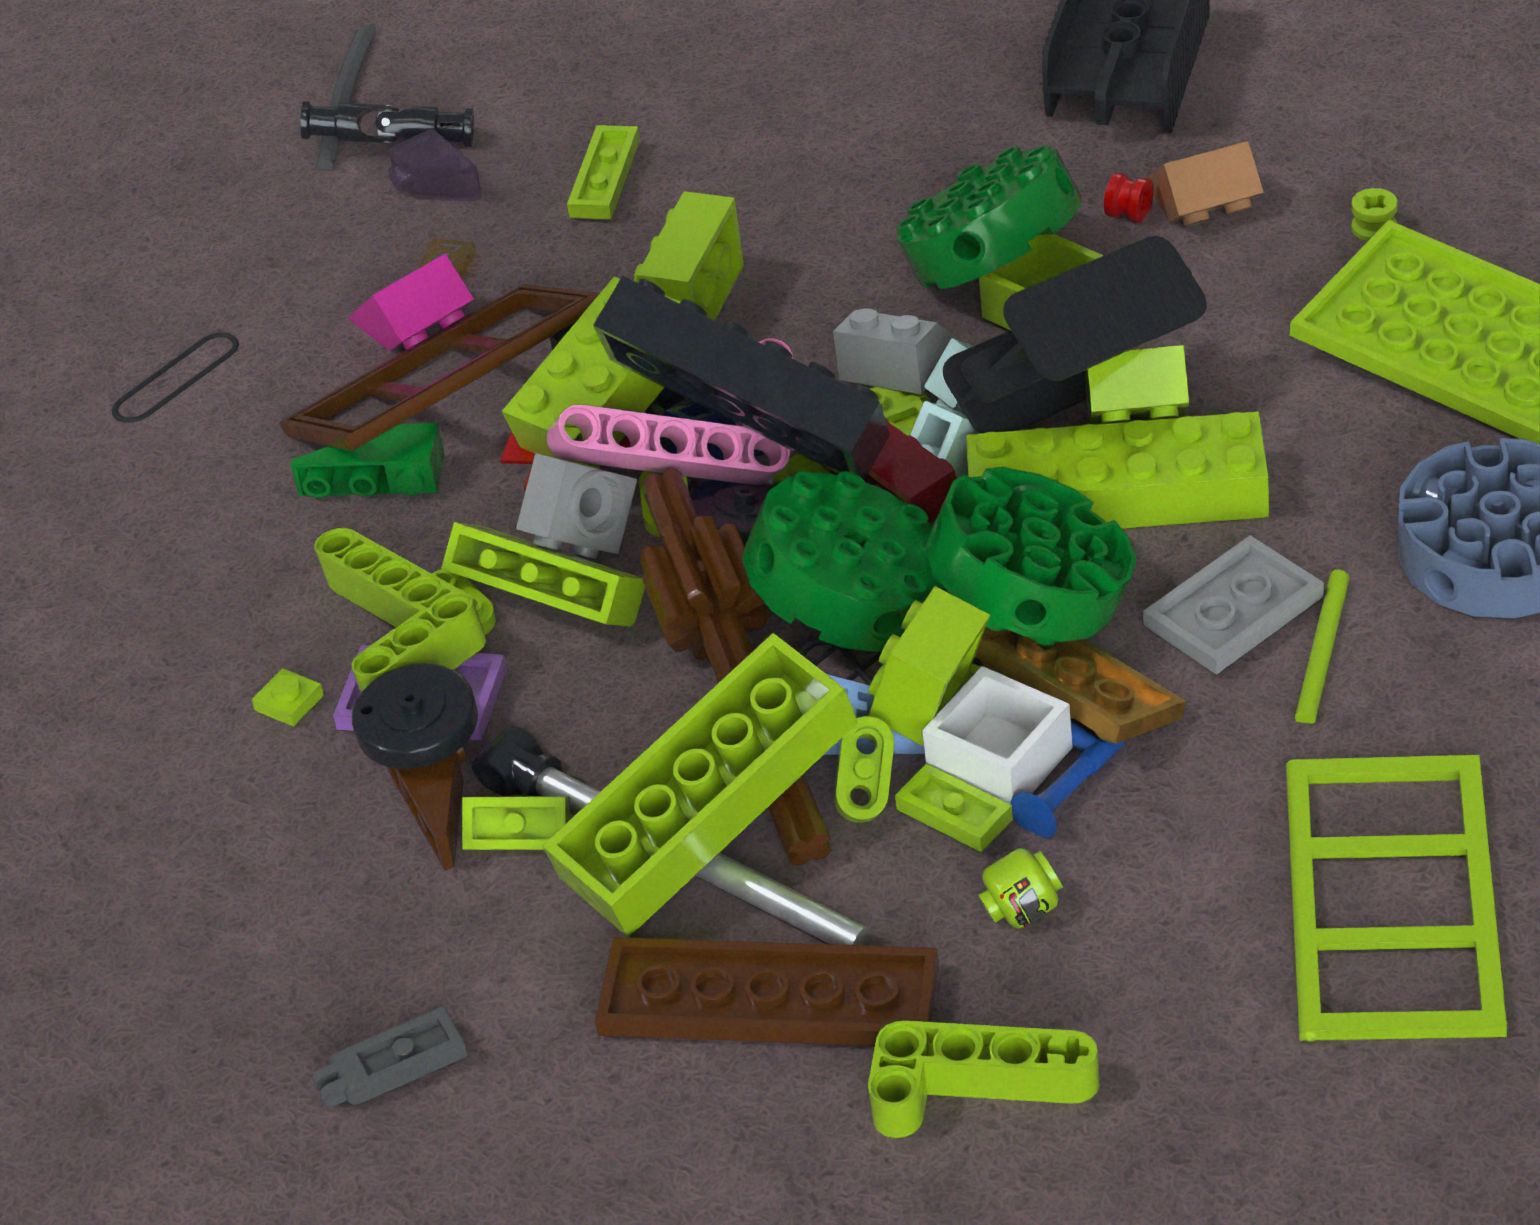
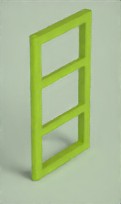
M1480 755L1289 760L1286 763L1300 1041L1507 1037V1021ZM1459 780L1464 834L1311 837L1308 784ZM1466 855L1473 925L1316 928L1313 859ZM1475 948L1481 1010L1321 1013L1318 951Z

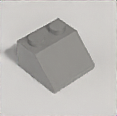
M867 308L855 309L833 331L839 380L922 394L926 390L924 385L951 338L962 341L937 322L919 320L912 315L894 316L881 314Z

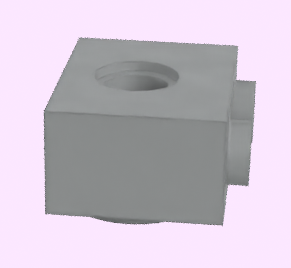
M535 453L516 529L535 534L533 544L562 551L563 543L566 542L571 543L568 552L597 559L599 550L619 554L637 479Z

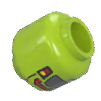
M1019 848L988 866L983 871L982 880L987 890L978 896L995 923L1005 918L1010 926L1020 929L1054 910L1058 904L1056 892L1062 889L1063 886L1041 851L1033 855L1026 848Z

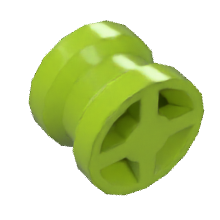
M1370 188L1356 193L1351 203V211L1355 216L1351 224L1353 234L1359 239L1369 241L1388 220L1397 223L1394 217L1397 213L1398 204L1396 196L1390 191L1381 188Z

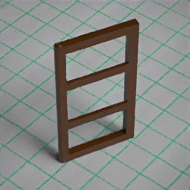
M522 284L414 347L407 349L280 421V426L283 432L290 438L354 451L576 323L599 294L590 291ZM522 307L556 311L509 339L475 335ZM450 348L483 353L424 388L392 382ZM368 395L399 400L398 403L357 426L326 420Z

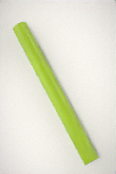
M1333 570L1329 575L1297 705L1296 722L1314 724L1316 721L1350 579L1349 574L1344 570Z

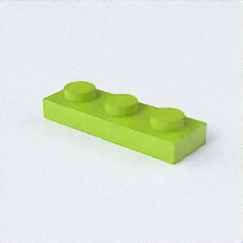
M596 125L567 202L569 218L612 220L640 142L638 126Z

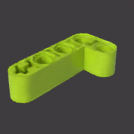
M895 1021L879 1031L868 1081L873 1125L878 1132L892 1138L906 1137L920 1128L924 1118L927 1095L1073 1104L1091 1099L1097 1093L1100 1086L1097 1044L1091 1036L1084 1032L921 1021Z

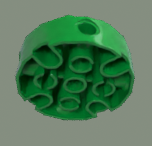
M1048 145L1021 151L1019 146L1010 147L998 154L994 159L995 162L983 168L980 163L964 168L956 175L958 180L956 183L934 197L920 199L907 208L909 217L897 224L896 241L922 287L928 289L936 283L939 289L952 288L989 274L1031 251L1032 249L1028 241L1038 235H1054L1072 219L1081 208L1082 195L1057 149L1050 148Z
M1007 467L985 468L982 476L969 477L964 474L954 480L925 546L932 578L943 585L951 595L990 614L986 627L995 631L1007 629L1019 635L1030 637L1036 643L1046 646L1053 645L1055 642L1089 639L1107 627L1131 580L1136 556L1127 533L1115 520L1105 522L1103 518L1091 511L1094 502L1074 488L1041 474Z
M800 471L795 476L787 477L768 491L752 526L742 556L750 586L772 612L790 624L797 618L805 625L822 631L818 639L840 648L872 652L882 651L892 634L901 637L905 629L901 628L915 600L924 603L934 586L945 590V587L936 582L931 576V567L925 546L932 526L927 522L928 516L926 512L916 505L906 504L889 491L866 483L859 475L849 471L840 472L838 475Z

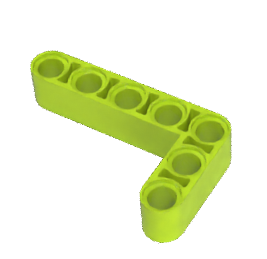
M332 529L317 538L314 543V549L328 586L337 594L396 627L354 658L351 664L352 671L361 693L371 682L383 674L408 665L435 664L454 670L484 647L486 637L473 599L468 593L352 529Z

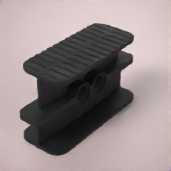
M1060 0L1042 50V92L1044 93L1046 116L1053 117L1061 94L1095 96L1097 125H1109L1115 105L1163 108L1165 133H1172L1178 116V110L1181 107V101H1183L1184 93L1186 92V85H1188L1189 76H1191L1194 61L1197 58V52H1199V45L1202 42V36H1204L1205 28L1207 27V20H1209L1210 0Z
M1149 236L1011 295L1003 307L1004 318L1011 330L952 355L944 363L943 377L959 407H961L969 422L979 434L1019 431L1087 400L1085 370L1198 320L1207 309L1206 298L1193 277L1191 270L1186 266L1175 247L1163 237Z

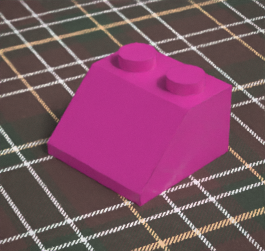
M445 253L372 295L348 319L389 351L400 345H403L405 350L429 338L426 330L439 323L443 330L464 318L465 314L462 309L472 302L474 298Z

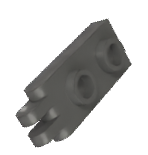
M442 1006L334 1053L329 1058V1065L318 1069L313 1074L312 1081L316 1089L320 1091V1097L326 1106H335L347 1100L352 1105H359L468 1057L462 1037L445 1007Z

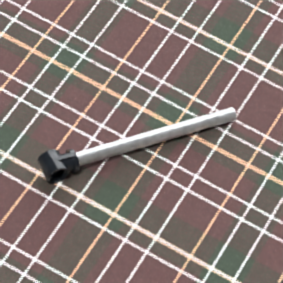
M507 726L472 761V770L479 782L485 788L503 797H509L516 789L521 791L522 796H569V811L577 814L600 793V791L563 773L561 761L551 754L543 753L535 739L516 726ZM718 853L695 875L828 944L867 945L869 942L870 929L722 853Z

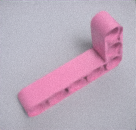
M767 338L759 342L763 345L767 341L775 342L786 348L793 356L789 346L781 340ZM572 405L566 408L551 425L547 433V444L551 452L558 458L566 461L665 473L671 468L681 472L682 476L748 485H762L768 482L783 469L790 456V449L738 423L735 426L588 405ZM571 424L576 426L583 435V441L572 440L567 435L564 425ZM612 431L623 432L630 441V447L625 448L617 444L613 438ZM660 437L672 440L677 447V454L664 450L660 444ZM707 443L717 445L723 453L724 460L712 457L707 449ZM754 449L760 450L767 455L770 466L761 465L756 460Z

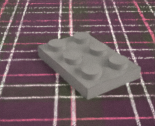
M1249 535L1143 611V624L1146 628L1217 675L1323 598L1324 582Z

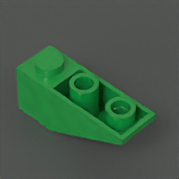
M438 423L399 424L354 451L328 446L291 459L290 465L299 496L322 498L327 495H358L367 497L373 494H405L412 496L419 493H437L445 453Z

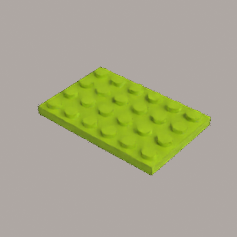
M1388 220L1290 323L1289 336L1519 439L1540 444L1539 283Z

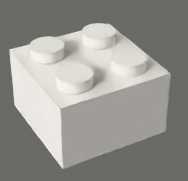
M983 666L922 730L926 763L1010 805L1015 794L1020 792L1032 794L1073 748L1069 703Z

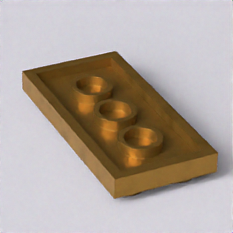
M986 627L975 655L988 669L999 671L1008 678L1069 703L1070 718H1074L1094 730L1095 734L1102 740L1115 744L1181 720L1187 702L1084 639L1055 642L1053 645L1046 646L1036 643L1030 637L1019 635L1007 629L995 631Z

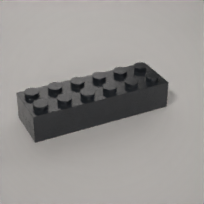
M624 276L621 277L593 324L611 361L838 474L843 471H849L865 480L890 437L877 394L861 384L853 383L849 387L835 380V375L818 363L810 362L806 366L792 359V354L775 342L767 341L763 345L749 338L750 334L748 331L732 321L724 320L723 324H720L706 317L707 312L689 300L682 299L679 304L665 297V292L659 286L646 279H640L637 283Z

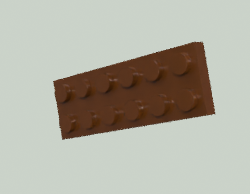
M613 937L595 1019L598 1036L875 1046L879 1031L895 1021L931 1022L939 967L938 948Z

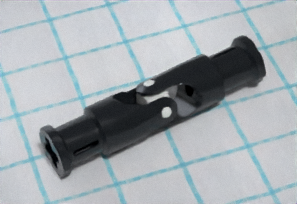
M303 101L300 116L301 138L310 139L311 135L336 136L338 141L390 143L398 140L397 136L418 145H436L438 141L463 142L465 147H472L474 110L467 108L465 112H442L437 107L416 106L397 112L399 109L391 105L339 103L337 107L312 106L310 101ZM372 111H379L375 121L378 136H370L363 133L360 126L362 117ZM443 126H459V128H451V127H443Z

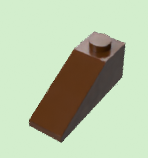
M463 747L450 757L429 766L413 769L387 767L388 773L444 870L450 869L455 865L464 783L460 763L466 761Z

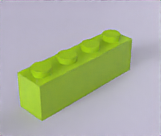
M458 522L453 524L441 567L442 570L606 625L631 627L636 621L645 589L643 578L559 550L535 545L531 541L492 528Z

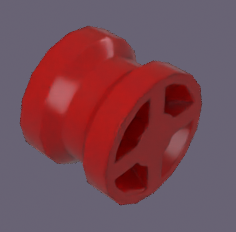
M1114 173L1109 179L1104 195L1105 215L1114 218L1126 215L1131 221L1142 223L1150 211L1153 202L1154 185L1152 180L1141 177L1134 181L1129 180L1126 174Z

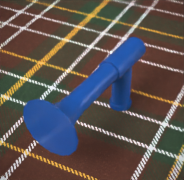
M1071 721L1072 745L1081 750L1082 753L1054 783L1039 795L1020 792L1013 796L1011 800L1012 814L1018 825L1046 839L1053 837L1057 830V821L1054 816L1055 810L1090 775L1095 774L1124 746L1125 741L1117 744L1107 742L1099 737L1097 738Z

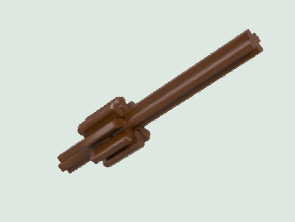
M669 468L662 476L652 473L643 482L646 492L644 497L664 546L660 547L647 546L644 548L640 557V562L645 572L643 582L670 648L675 652H682L691 646L696 659L709 658L719 683L754 651L745 629H762L767 622L769 614L764 605L765 602L750 586L742 561L746 544L739 529L733 524H725L718 530L712 516H699L681 472ZM803 774L768 807L788 860L795 866L806 864L810 859L820 860L826 858L832 851L828 842L830 836L806 777Z

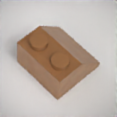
M1249 141L1165 163L1146 177L1152 180L1154 185L1153 198L1168 221L1173 222L1182 219L1184 227L1209 220V212L1220 208L1225 209L1226 215L1252 208L1251 200L1264 193Z

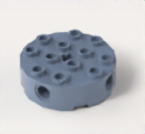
M1499 438V446L1482 445L1471 448L1469 441L1446 446L1417 463L1400 487L1397 559L1414 587L1438 605L1474 617L1519 618L1540 613V444L1525 439Z

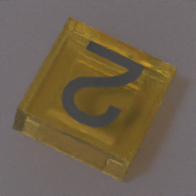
M433 239L419 268L446 253L463 281L476 255L474 242Z

